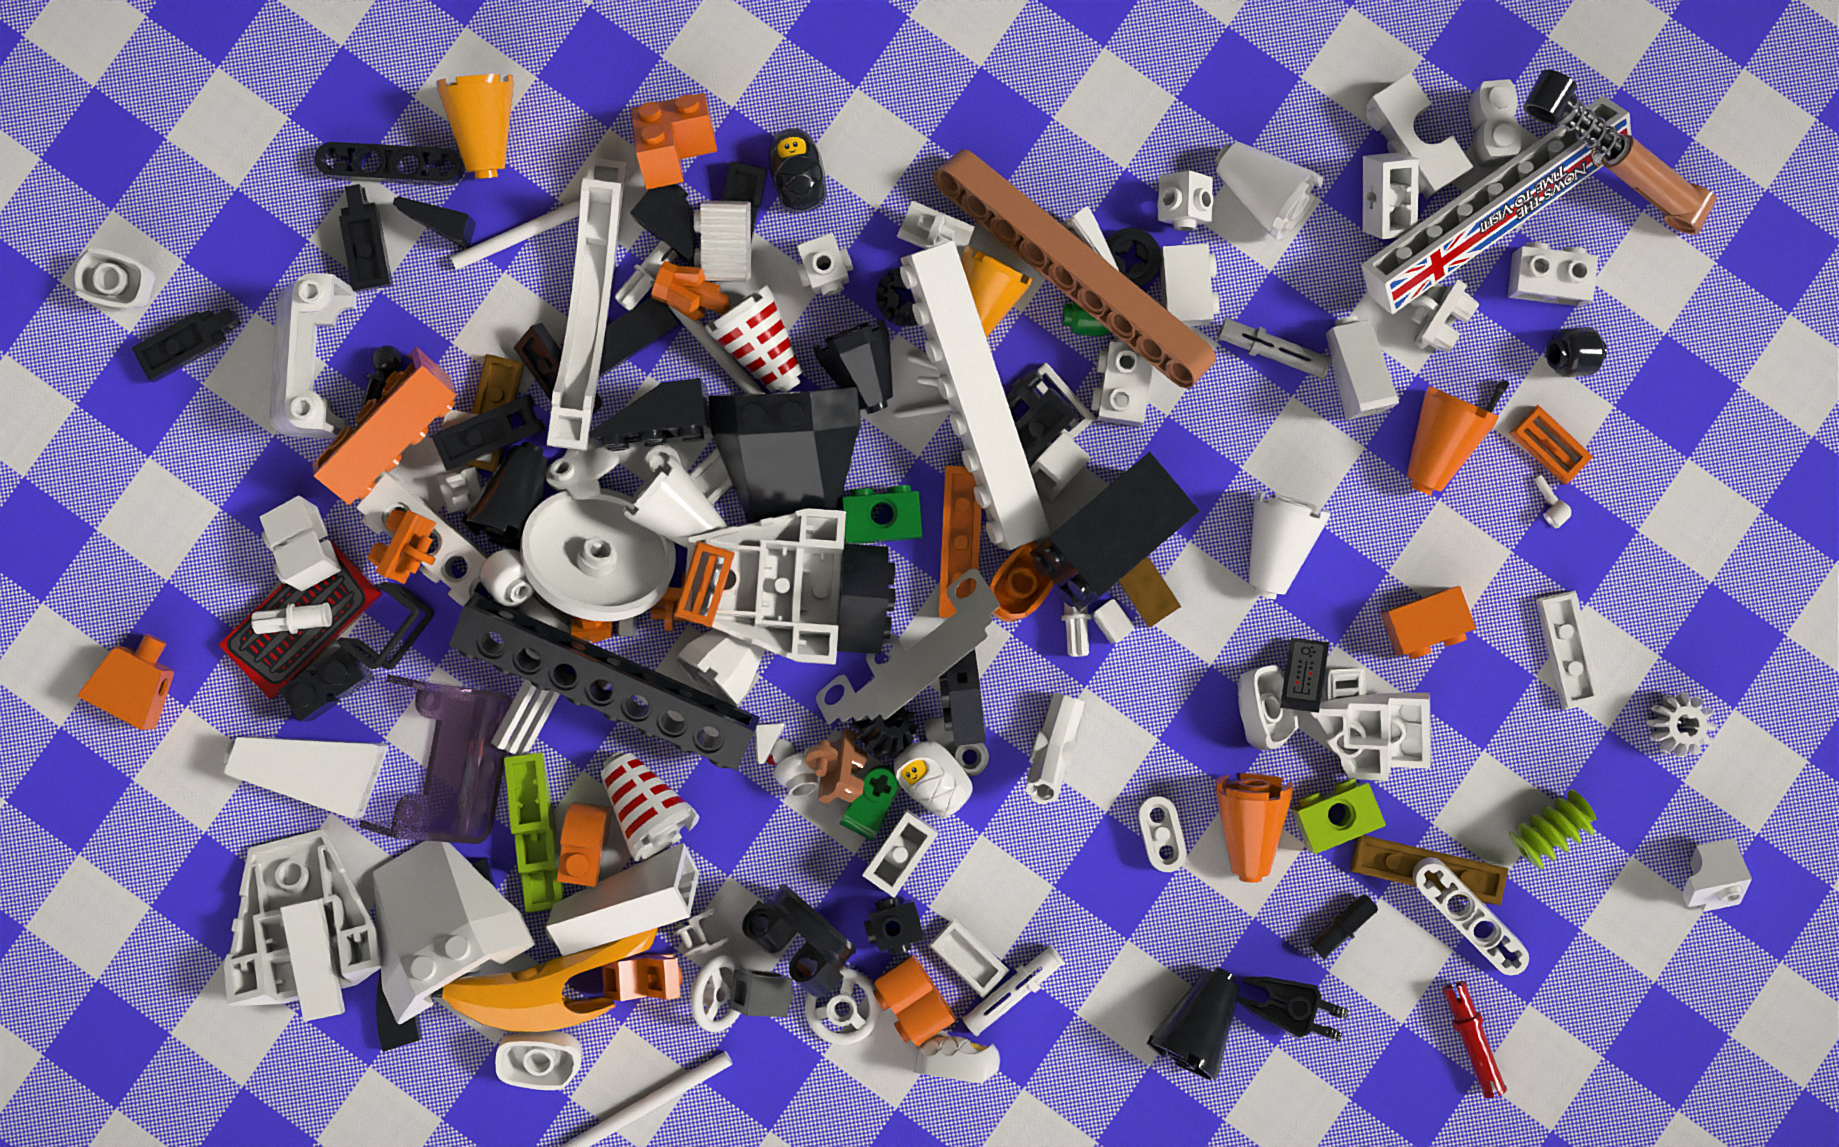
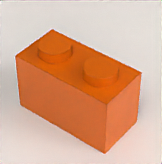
M1460 586L1444 589L1380 613L1395 654H1408L1410 660L1431 653L1430 645L1441 641L1444 642L1445 647L1467 640L1465 633L1476 629Z

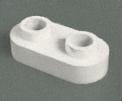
M1151 796L1145 799L1138 809V820L1149 862L1159 871L1173 872L1184 864L1187 856L1177 810L1174 804L1167 798ZM1154 808H1161L1163 811V818L1158 822H1153L1150 818V812ZM1164 845H1170L1173 850L1171 857L1168 859H1163L1159 855V850Z

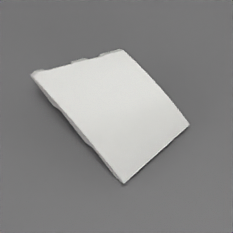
M1384 693L1345 697L1321 702L1319 713L1311 712L1312 716L1318 719L1325 731L1327 741L1333 752L1339 755L1341 765L1349 779L1388 781L1391 767L1427 769L1431 767L1430 693Z

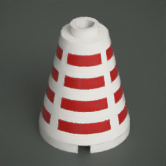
M768 285L763 286L759 291L756 290L732 306L724 314H721L719 319L716 321L712 320L704 327L713 339L770 392L779 389L781 393H786L801 382L797 376L803 372Z
M617 752L604 761L603 766L605 768L600 775L630 854L635 861L639 862L640 856L643 860H647L661 853L682 838L679 833L680 829L686 826L688 831H690L696 825L699 815L695 809L634 754Z

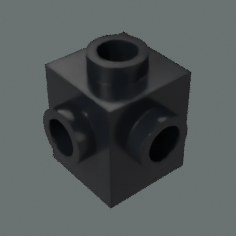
M895 896L894 898L889 897L876 901V908L869 911L870 920L864 921L869 943L877 942L879 952L888 949L889 955L902 953L911 949L910 943L924 939V932L914 898L898 902L897 896ZM889 921H896L900 927L896 930H891L886 924Z

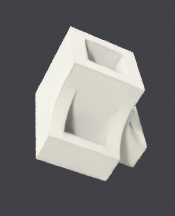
M1734 838L1696 846L1690 860V866L1694 875L1688 878L1682 895L1687 907L1700 905L1703 912L1741 903L1752 878Z

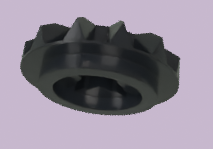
M1124 228L1116 231L1106 240L1119 272L1135 285L1141 287L1151 281L1157 274L1161 264V253L1158 243L1149 233L1138 228ZM1136 244L1135 256L1141 259L1142 262L1140 264L1134 263L1127 273L1125 272V260L1117 255L1127 254L1132 245Z
M900 268L889 270L879 281L877 287L876 302L879 311L885 319L895 325L905 327L917 325L918 323L913 313L915 301L914 303L907 301L905 305L901 306L900 310L897 309L900 296L892 288L896 290L906 289L901 278Z

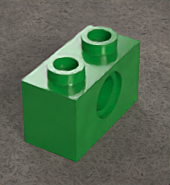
M910 485L888 487L887 494L873 495L872 488L850 490L851 497H842L843 510L846 511V544L922 539L919 491L911 492ZM881 504L888 505L894 512L892 520L885 525L875 523L871 517L873 509Z

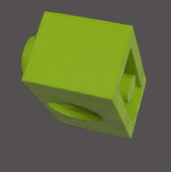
M1355 778L1346 779L1333 785L1335 791L1327 795L1321 796L1320 792H1314L1298 799L1300 805L1292 808L1291 811L1309 852L1313 854L1320 853L1386 826L1369 782H1357ZM1340 803L1345 809V817L1340 823L1332 824L1328 817L1329 809L1332 805Z

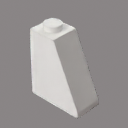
M1357 316L1336 320V327L1331 328L1326 333L1346 421L1383 413L1399 403L1398 396L1371 320L1358 321Z

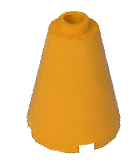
M500 74L456 77V82H450L451 86H447L446 78L437 80V90L466 171L475 172V179L498 177L497 170L505 169L514 87L513 75L507 74L503 78V82H500Z
M966 245L962 252L961 263L987 339L1028 290L1033 278L1015 271V268L979 250L973 256L975 249Z

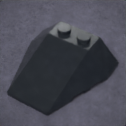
M858 386L822 388L803 392L708 395L711 433L749 524L770 517L776 518L792 514L807 508L840 511L842 497L844 496L843 490L847 474L850 471L856 438L861 427Z

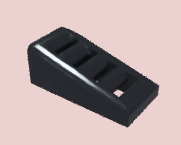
M399 196L394 198L393 205L407 217L462 248H470L476 222L467 213Z

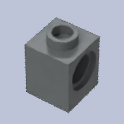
M734 969L729 1008L746 1016L788 1017L789 1005L793 1000V979L775 971Z

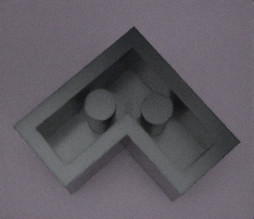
M844 543L841 556L837 625H839L837 651L881 654L883 639H890L892 619L891 616H886L887 611L894 612L895 589L889 588V585H894L895 563L888 562V547Z

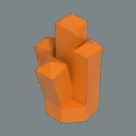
M664 261L661 265L651 293L653 299L668 304L693 321H697L705 316V308L720 314H724L731 308L730 296L721 293L720 285L706 281L702 268L678 266Z

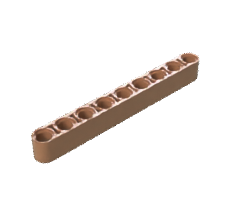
M961 149L934 172V183L944 196L1173 383L1185 389L1191 388L1214 365L1216 355L1206 341L974 153Z

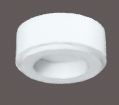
M657 445L650 448L644 455L642 462L645 474L649 477L659 465L666 469L669 466L666 458L670 455L675 457L682 465L679 454L666 445Z

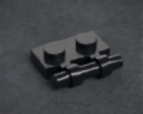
M1032 369L1024 378L1019 377L1012 384L1013 389L1006 396L1011 414L1022 401L1030 407L1019 420L1012 414L1028 465L1079 415L1053 388L1048 389L1040 397L1035 388L1043 380V377L1035 369Z

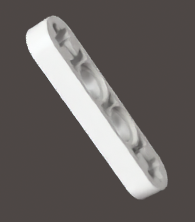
M1429 857L1420 860L1415 865L1412 873L1413 880L1420 892L1500 972L1506 975H1517L1526 969L1529 963V954L1522 942L1442 861ZM1426 871L1437 872V876L1445 886L1442 892L1432 881L1426 882L1424 876ZM1461 894L1468 897V904L1464 910L1453 912L1448 909V900L1452 896ZM1481 921L1492 922L1494 924L1493 933L1487 938L1476 937L1473 931L1477 923ZM1500 941L1510 952H1515L1517 956L1515 961L1511 962L1509 959L1504 958L1500 949L1496 946Z

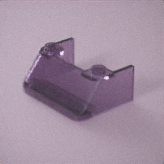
M387 674L386 682L417 688L415 697L416 709L421 716L436 719L423 794L409 793L404 795L395 807L392 822L360 820L359 828L395 839L478 844L485 841L493 828L504 769V758L507 750L493 745L491 741L513 702L512 699L502 692Z

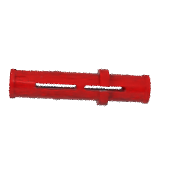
M1466 981L1455 982L1460 998L1456 997L1450 983L1444 986L1442 991L1455 1018L1452 1021L1455 1031H1460L1481 1086L1483 1097H1495L1490 1081H1493L1498 1096L1507 1091V1086L1504 1084L1487 1037L1481 1026V1023L1484 1021L1481 1012H1476Z

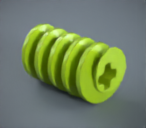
M1570 789L1567 792L1568 800L1562 797L1555 800V809L1551 806H1545L1542 809L1543 818L1533 814L1529 818L1530 826L1525 823L1518 824V835L1508 831L1511 840L1524 858L1540 870L1544 868L1541 859L1542 855L1547 856L1552 861L1557 860L1554 847L1557 846L1566 853L1569 851L1567 838H1571L1577 844L1582 843L1579 830L1583 829L1591 836L1595 834L1591 822L1597 821L1596 815L1588 802L1574 789Z

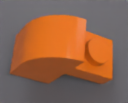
M581 802L570 804L561 833L560 844H562L556 881L592 887L597 886L602 849L608 843L613 807Z
M674 954L632 955L602 965L604 998L625 1001L644 997L665 1000L680 998L682 971L678 965V958H674Z

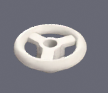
M728 955L717 956L708 961L699 971L691 986L690 994L693 1017L697 1024L708 1032L725 1030L740 1015L739 1012L729 1009L721 1019L713 1021L719 1007L725 1004L727 1000H730L732 987H728L726 983H723L719 968L727 967L733 974L734 969L744 970L738 960Z
M844 968L840 971L844 977L839 994L834 995L827 1005L816 1008L818 997L807 992L804 1007L807 1022L814 1033L824 1041L836 1045L854 1044L867 1037L875 1028L881 1011V1006L873 994V990L876 987L871 980L856 970ZM855 983L865 991L869 1000V1013L866 1020L857 1013V1003L851 996ZM838 1002H846L850 1010L845 1014H840L836 1011L835 1005ZM828 1018L833 1024L838 1026H846L851 1023L857 1030L844 1034L835 1033L827 1029L820 1020Z

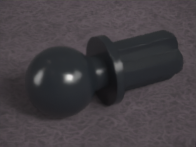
M384 345L374 351L372 365L376 371L375 375L366 374V378L369 381L361 408L368 400L374 398L379 400L383 396L381 393L386 385L385 381L394 370L397 372L400 370L403 358L397 348Z

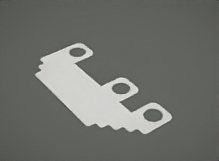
M977 569L968 570L947 589V596L957 612L906 652L895 634H891L890 639H883L882 646L892 644L895 647L894 655L888 662L877 664L874 660L875 654L867 653L866 661L875 678L858 692H854L845 675H839L818 692L816 702L827 724H831L837 718H840L842 723L851 717H854L855 721H859L866 715H868L870 720H873L880 714L886 720L987 639L988 635L985 628L993 622L991 613L999 608L1000 603ZM965 579H975L976 588L974 592L966 598H958L956 596L958 585ZM834 685H842L844 687L843 697L836 704L827 705L824 701L827 691Z

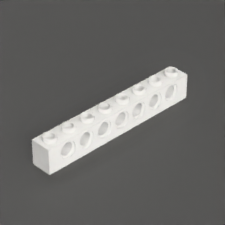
M385 473L372 491L356 507L365 515L361 521L375 533L380 534L384 531L391 538L394 537L395 533L386 528L385 522L392 510H410L436 522L431 534L434 533L438 537L439 545L430 554L436 560L433 565L422 561L423 565L419 570L435 583L442 580L451 588L448 595L464 607L474 593L480 594L483 586L480 571L489 555L397 477ZM463 557L467 562L468 569L463 577L457 579L452 573V564L456 559ZM534 593L522 604L507 606L512 609L520 606L524 609L526 615L571 634V625ZM525 648L526 653L531 657L540 659V655L536 650ZM561 664L562 669L568 673L566 664ZM597 680L598 685L602 689L607 690L611 686L605 680Z

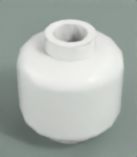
M515 549L497 551L484 562L480 571L481 582L497 603L503 606L519 605L528 600L535 592V589L526 577L520 552Z

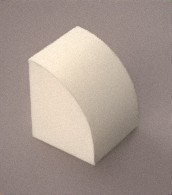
M1063 432L1030 468L1034 484L1052 501L1092 457Z

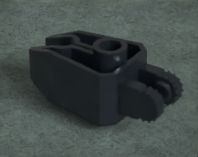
M1244 977L1242 983L1260 989L1267 994L1268 1000L1265 1003H1259L1238 996L1237 1002L1253 1016L1295 1039L1313 1033L1340 1042L1342 1033L1338 1032L1335 1028L1316 1024L1314 1019L1317 1010L1329 1013V1015L1336 1018L1347 1019L1349 1010L1322 1000V995L1316 985L1272 977Z

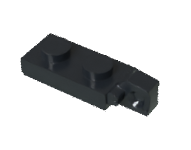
M360 184L346 186L345 192L348 207L341 208L342 216H339L352 289L358 293L393 286L380 212L377 210L376 203H368L366 190Z
M229 308L215 315L210 310L203 313L195 312L133 346L132 350L148 380L155 383L220 347L219 345L227 341L224 334L240 326L241 322L236 312L229 310Z

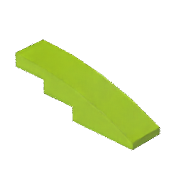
M540 752L505 757L504 764L511 833L515 835L518 873L522 875L525 913L551 911L553 904L565 899L563 882L556 881L560 854L544 755Z

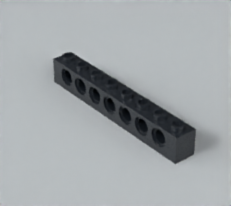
M474 593L464 605L449 646L458 649L460 654L467 658L481 659L491 663L498 671L504 674H516L530 680L531 684L538 689L545 691L553 690L566 696L567 700L575 705L592 707L601 711L606 718L612 721H624L631 724L646 736L660 737L670 741L677 749L686 753L695 752L702 755L720 768H731L737 771L760 719L759 716L510 607L503 606L478 593ZM489 632L498 633L503 638L504 643L495 642ZM525 648L536 650L540 655V659L531 658L526 653ZM561 664L571 665L575 669L576 674L566 673L562 669ZM602 679L609 682L613 690L602 689L598 685L597 680ZM639 695L644 697L648 705L642 706L637 704L632 696ZM668 711L679 712L684 720H673L669 716ZM703 727L715 728L720 736L708 735Z

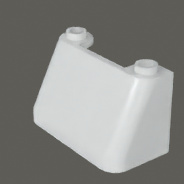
M305 274L285 288L278 297L270 423L276 431L286 436L335 439L346 426H349L348 420L339 418L333 413L330 400L322 399L320 395L313 391L317 326L336 327V318L341 312L346 309H356L357 293L353 291L350 285L333 274Z

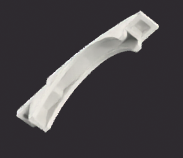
M589 157L587 176L582 178L571 300L560 367L552 394V411L547 446L587 450L610 303L627 162Z

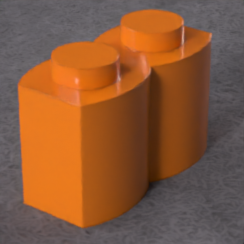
M914 953L877 977L874 981L877 987L873 990L876 1000L884 1010L891 1008L898 1018L894 1026L906 1043L912 1040L916 1047H918L956 1020L951 1008Z

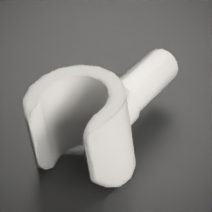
M1540 475L1534 481L1545 497L1546 502L1551 506L1543 516L1552 527L1557 529L1570 518L1571 508L1564 501L1558 500L1544 477Z

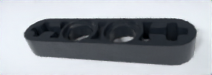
M327 142L317 149L314 157L318 170L328 178L335 180L449 186L459 182L465 171L464 163L457 153L451 149L437 147ZM333 152H336L341 159L352 160L354 171H351L352 167L348 163H336L334 169H332L325 161L332 158ZM370 153L378 154L381 158L380 167L374 172H365L361 164L363 158ZM408 155L417 157L418 168L416 171L408 175L402 174L399 170L401 159ZM426 156H429L428 161L432 165H443L445 159L448 158L455 165V168L449 169L446 176L437 168H428L429 175L425 176L427 172Z

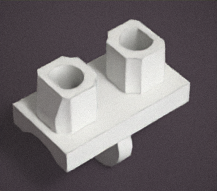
M912 201L897 237L924 249L954 240L961 260L962 252L966 245L969 244L975 226Z
M1456 280L1454 285L1448 286L1438 303L1435 300L1439 296L1440 290L1435 287H1431L1426 295L1421 294L1410 302L1416 308L1411 318L1414 322L1421 324L1426 315L1430 316L1413 343L1421 348L1431 345L1444 352H1448L1453 348L1460 333L1444 324L1448 316L1451 314L1466 323L1479 306L1476 300L1464 292L1468 285L1460 280Z

